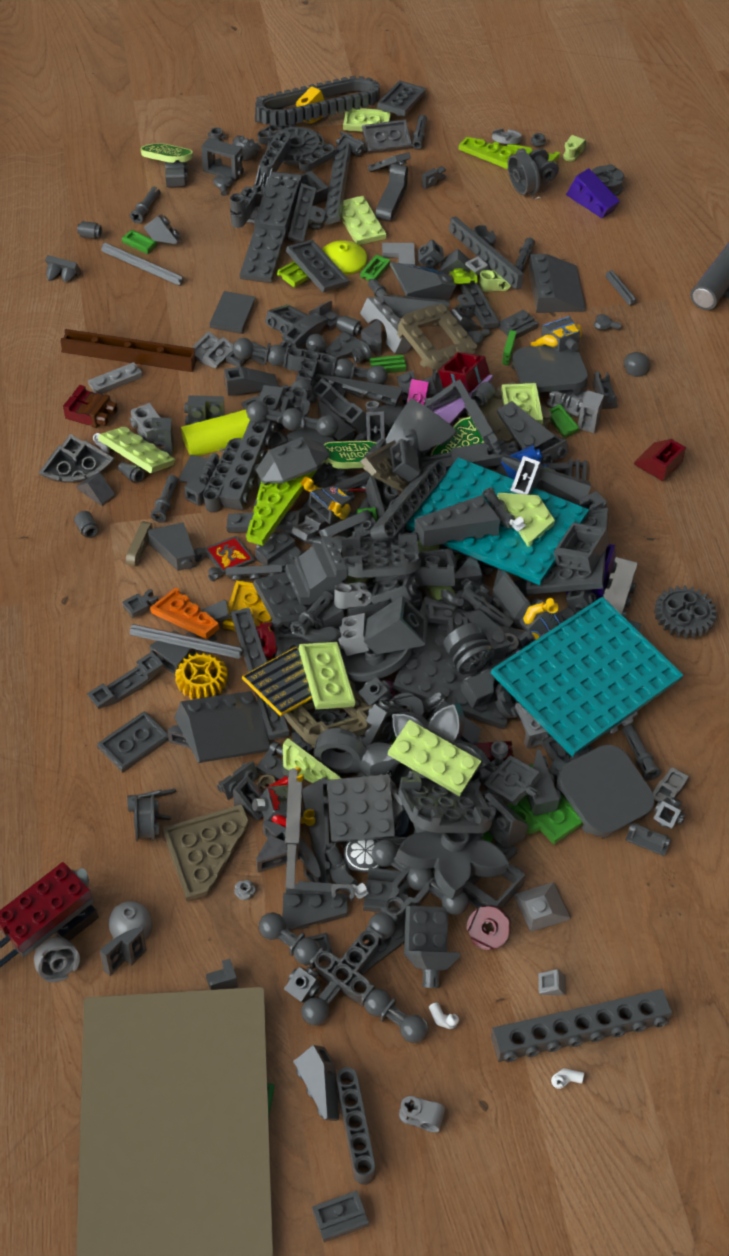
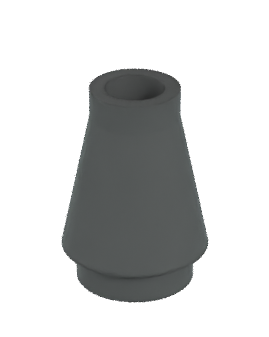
M126 462L119 464L118 470L131 482L139 483L143 480L145 472L140 466Z

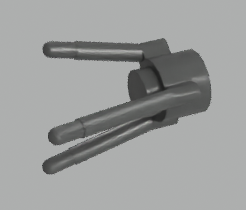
M176 789L157 790L138 794L137 796L138 798H151L152 795L157 797L174 793ZM135 795L127 796L129 812L134 811ZM155 814V818L171 820V816Z

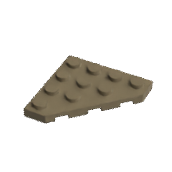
M395 440L361 460L364 469L371 476L401 492L410 483L392 472L390 447L396 443Z
M242 804L162 828L187 902L209 894L249 824Z

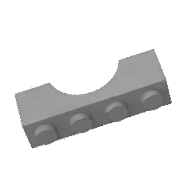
M377 296L367 297L360 312L361 316L368 323L380 320L384 324L387 333L386 344L394 353H408L411 344L405 337L399 338L397 335L398 324L401 319L393 313V310L385 304L382 298Z

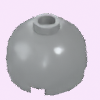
M126 901L117 905L111 912L108 923L113 939L129 930L141 927L144 930L146 940L151 934L153 926L148 909L135 901Z
M62 937L48 938L37 947L34 954L35 969L40 977L44 978L47 982L65 980L68 978L66 974L72 970L75 972L80 962V955L74 945Z

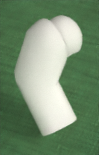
M96 433L93 436L95 444L101 448V451L109 455L110 447L98 440L100 433Z
M436 1002L429 1006L433 1019L438 1026L453 1029L459 1023V1018L456 1014H443L439 1003Z
M563 1068L552 1077L551 1083L557 1089L563 1088L569 1082L582 1084L584 1072Z

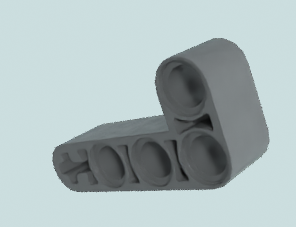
M392 163L389 183L376 209L375 216L377 219L392 221L407 188L408 166Z

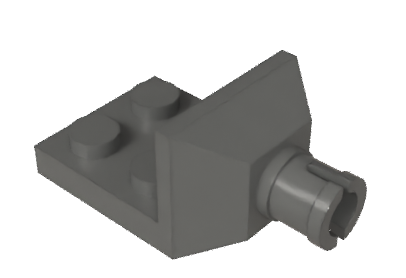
M406 906L404 955L416 969H423L422 987L440 988V970H447L460 957L458 952H447L448 912L445 907Z

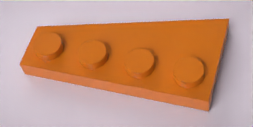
M177 587L150 607L152 614L204 639H208L220 629L219 623L206 612H202L197 604L191 603L186 595H182Z

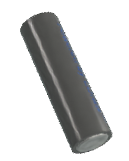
M729 242L691 290V300L700 309H713L729 288Z

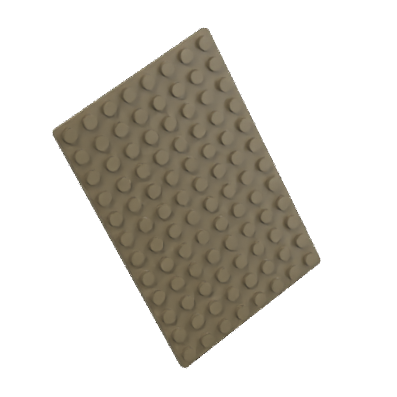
M262 987L100 996L84 999L77 1256H273L264 989Z

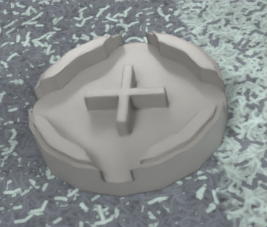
M496 129L493 131L492 139L504 144H518L521 142L522 136L520 132L512 129L508 131Z

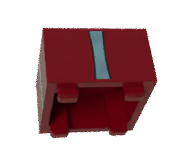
M462 352L455 353L438 370L443 388L460 379L468 393L472 392L490 374L485 356Z

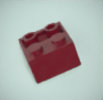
M673 439L654 442L634 462V465L664 481L683 462L686 447Z

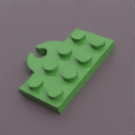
M561 793V802L558 804L557 811L533 815L527 799L528 794L516 806L508 804L528 824L526 834L541 831L553 845L584 825L571 804Z

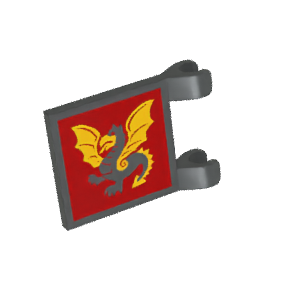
M237 536L206 548L194 549L196 562L208 556L216 566L208 570L210 574L208 578L211 581H215L223 574H226V567H243L255 562V559Z

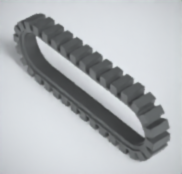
M350 76V79L343 77L341 81L334 79L333 82L325 81V84L322 82L317 83V86L312 84L309 85V88L303 86L300 89L294 88L292 91L285 90L284 93L281 91L276 92V95L271 93L268 94V97L261 96L260 99L256 100L255 115L259 122L262 121L264 124L270 123V125L276 126L278 123L280 126H285V123L291 125L295 124V121L297 123L303 122V119L309 121L311 117L317 119L320 118V115L326 117L328 113L335 115L336 111L344 113V110L348 112L352 111V108L357 110L360 109V106L365 108L368 107V104L374 105L379 101L380 84L369 77L365 79L363 76L358 78ZM310 87L321 90L324 98L347 92H360L290 109L272 110L296 104Z

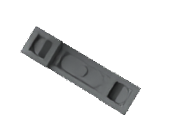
M150 652L136 662L137 667L107 686L104 683L87 693V696L98 709L113 705L147 684L163 668V663L153 652Z
M267 820L263 822V834L267 838L270 835L285 841V827ZM300 839L298 858L304 863V876L310 882L321 883V874L316 858L304 841Z

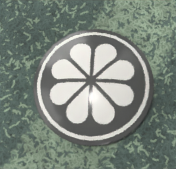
M380 840L347 842L344 849V857L349 869L368 872L371 865L372 868L381 869V866L377 865L372 857V849Z

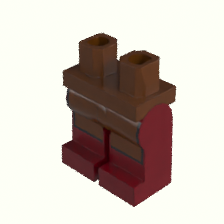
M79 385L63 405L65 419L97 428L99 424L107 426L110 420L108 413L115 415L118 407L117 403L110 401L109 395L87 391L85 386Z

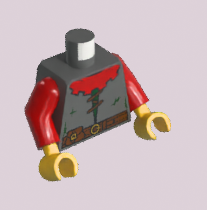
M295 767V769L297 770V774H299L301 772V768ZM304 774L297 776V782H302ZM288 776L266 787L260 799H254L252 802V809L254 811H262L264 820L274 822L285 828ZM301 806L300 826H303V823L308 826L315 824L314 810L307 809L303 813Z

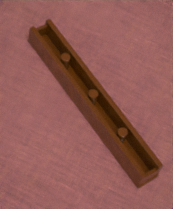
M65 329V335L60 340L62 353L127 363L134 362L135 364L193 372L197 361L195 348L70 329Z

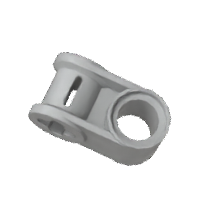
M364 582L338 584L334 588V605L339 609L366 606L371 603L370 597L372 594L368 591V586Z
M407 1096L401 1102L399 1118L405 1124L436 1133L440 1131L445 1107L437 1102ZM408 1108L413 1109L412 1113L407 1111Z

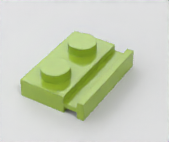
M295 261L280 268L277 273L278 276L281 275L282 279L292 287H296L310 279Z
M455 268L454 271H450V276L455 284L470 283V281L478 283L477 275L472 270H470V273H467L463 268Z

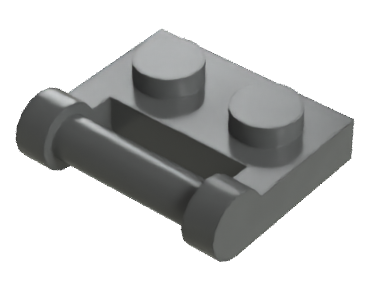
M273 741L256 769L258 773L271 775L278 781L285 776L289 777V770L283 767V760L275 757L276 753L283 756V747L280 746V743Z

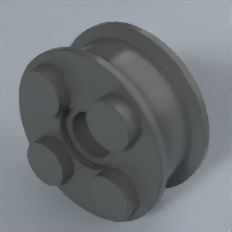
M611 164L599 166L592 170L615 196L622 192L624 174L621 170Z
M135 795L134 829L136 842H138L139 838H152V841H155V835H159V821H155V814H159V802L154 800V795L151 798H138Z

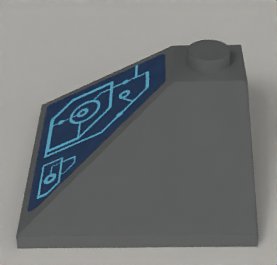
M395 262L390 263L406 296L449 300L456 287L450 275L434 268Z

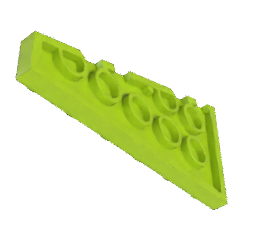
M466 137L459 144V150L505 169H508L509 157L516 154L517 150L523 148L528 154L534 151L531 147L513 144L504 146L500 145V142L486 143L483 139ZM560 152L548 153V161L556 162L560 157Z
M317 470L285 483L268 482L267 484H262L261 482L257 495V504L253 509L254 515L252 520H250L246 534L247 542L264 546L303 491L304 486L300 484L305 476L312 478Z

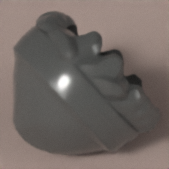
M237 135L232 145L242 147L243 161L257 156L261 148L258 142L255 143L253 139H245L244 136Z

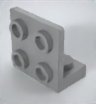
M520 703L515 705L526 731L524 744L527 749L540 746L544 740L552 738Z

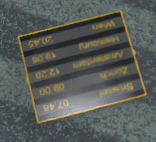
M297 647L242 676V679L279 716H283L313 699Z

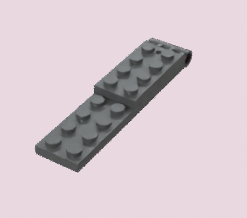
M271 172L254 222L255 229L243 262L240 279L272 283L294 213L301 183L303 184L302 174Z

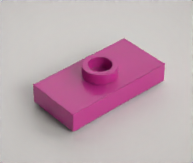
M411 379L407 403L410 399H413L425 405L424 400L427 396L429 382Z

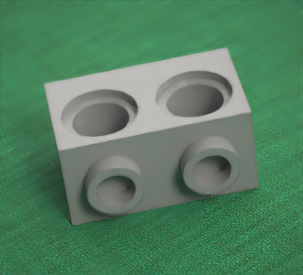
M587 390L580 409L578 421L580 430L590 433L595 432L600 420L603 394Z
M147 403L131 410L130 423L133 428L136 427L139 436L145 441L152 443L154 442L152 418L160 417L152 405Z
M365 613L342 618V626L339 627L341 634L339 645L341 649H344L346 656L369 651V648L364 643L367 624Z

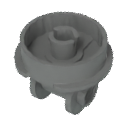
M521 148L517 150L516 154L509 157V177L519 194H536L539 191L540 184H546L556 177L559 167L556 162L548 161L549 154L545 149H536L528 154L525 149Z

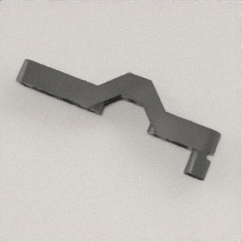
M280 131L276 134L260 161L253 187H245L241 193H234L230 196L231 225L233 227H243L255 207L260 206L271 172H277L290 150V133Z

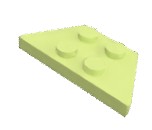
M498 493L497 497L505 502L507 512L512 514L515 519L519 516L523 518V523L526 526L518 532L528 547L533 544L537 537L540 538L544 535L545 531L554 526L555 520L539 495Z

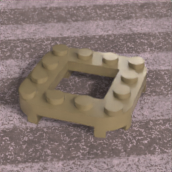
M443 304L431 305L406 313L398 324V337H405L422 358L420 362L422 367L428 366L435 369L436 373H439L438 370L455 353L473 354L477 348V344ZM431 324L435 327L440 325L455 345L437 351L419 328Z
M349 680L356 702L355 706L343 708L351 716L349 719L327 726L322 721L316 722L306 711L315 708L313 699L284 714V718L304 741L311 744L313 749L318 736L325 730L342 728L353 732L357 736H361L372 726L366 722L368 711L373 705L369 706L354 690L353 681Z

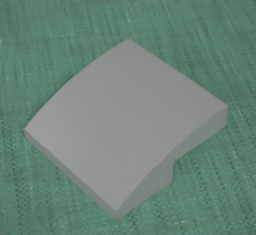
M208 331L191 348H195L197 361L217 368L233 351V344L224 337L218 339Z

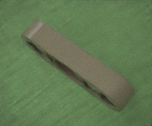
M141 522L127 552L126 564L138 565L149 541L148 530L153 529L152 523Z

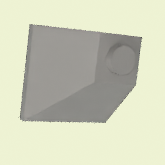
M554 882L514 894L530 932L570 920V916Z

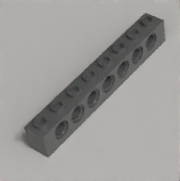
M264 385L258 401L264 402L268 409L280 411L283 399L287 395L282 387ZM269 419L261 423L249 421L219 496L223 507L244 510L245 505L249 502L250 492L255 487V479L258 475L256 469L265 457L268 447L271 446L273 433L277 430V421Z
M663 989L493 1027L491 1040L498 1062H512L522 1056L534 1057L540 1052L558 1051L561 1047H577L583 1042H598L609 1036L620 1037L626 1032H641L652 1026L657 1028L663 1027L669 1023L672 1011ZM645 1010L649 1012L650 1015H645L641 1011ZM621 1015H625V1016H627L629 1019H628V1020H624V1019H622L620 1016H621ZM599 1020H604V1021H606L608 1024H606V1025L601 1024V1023L599 1022ZM578 1025H583V1026H585L587 1029H585V1030L580 1029V1028L578 1027ZM556 1030H562L566 1034H559ZM535 1035H541L544 1039H537ZM513 1040H520L522 1044H515Z

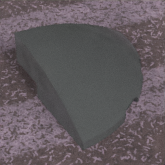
M410 399L394 422L386 442L388 444L394 440L396 442L400 439L412 440L413 437L406 438L404 436V431L413 429L417 433L420 453H424L438 444L442 446L453 438L457 431L435 412L421 403Z
M70 434L64 443L56 448L39 471V474L60 482L82 481L92 475L101 473L113 462L114 458L87 441H81Z

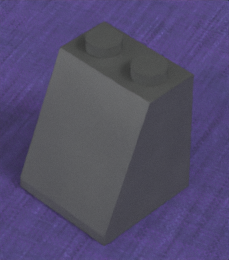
M401 596L367 618L364 643L367 648L372 649L376 654L424 646L426 644L428 620L404 596Z

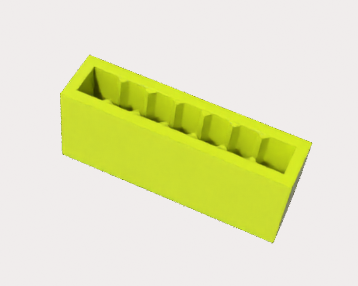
M246 410L186 425L181 427L182 440L189 455L202 456L220 451L221 448H226L231 439L243 438L250 420L247 417Z

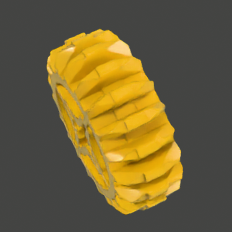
M196 652L195 656L188 655V659L183 658V663L179 664L175 672V682L179 691L183 692L184 696L189 695L191 700L194 697H197V699L216 696V693L221 694L222 689H225L228 681V669L225 667L224 661H220L219 656L214 657L212 653L206 655L205 652L199 655ZM189 674L192 675L190 680L187 679Z

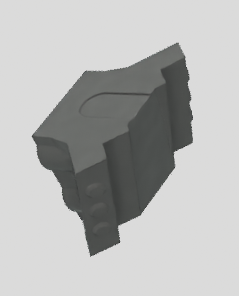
M321 536V543L312 544L310 549L302 555L295 557L294 564H286V574L300 605H311L324 591L334 595L335 586L346 584L348 569L333 536Z

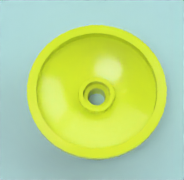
M339 240L331 242L322 248L324 253L344 275L354 274L366 265L367 254L365 250L354 242Z

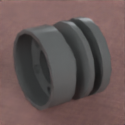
M468 623L456 628L448 634L443 642L447 653L453 658V663L456 665L458 672L463 675L471 674L484 668L495 656L493 647L485 639V634L477 623Z

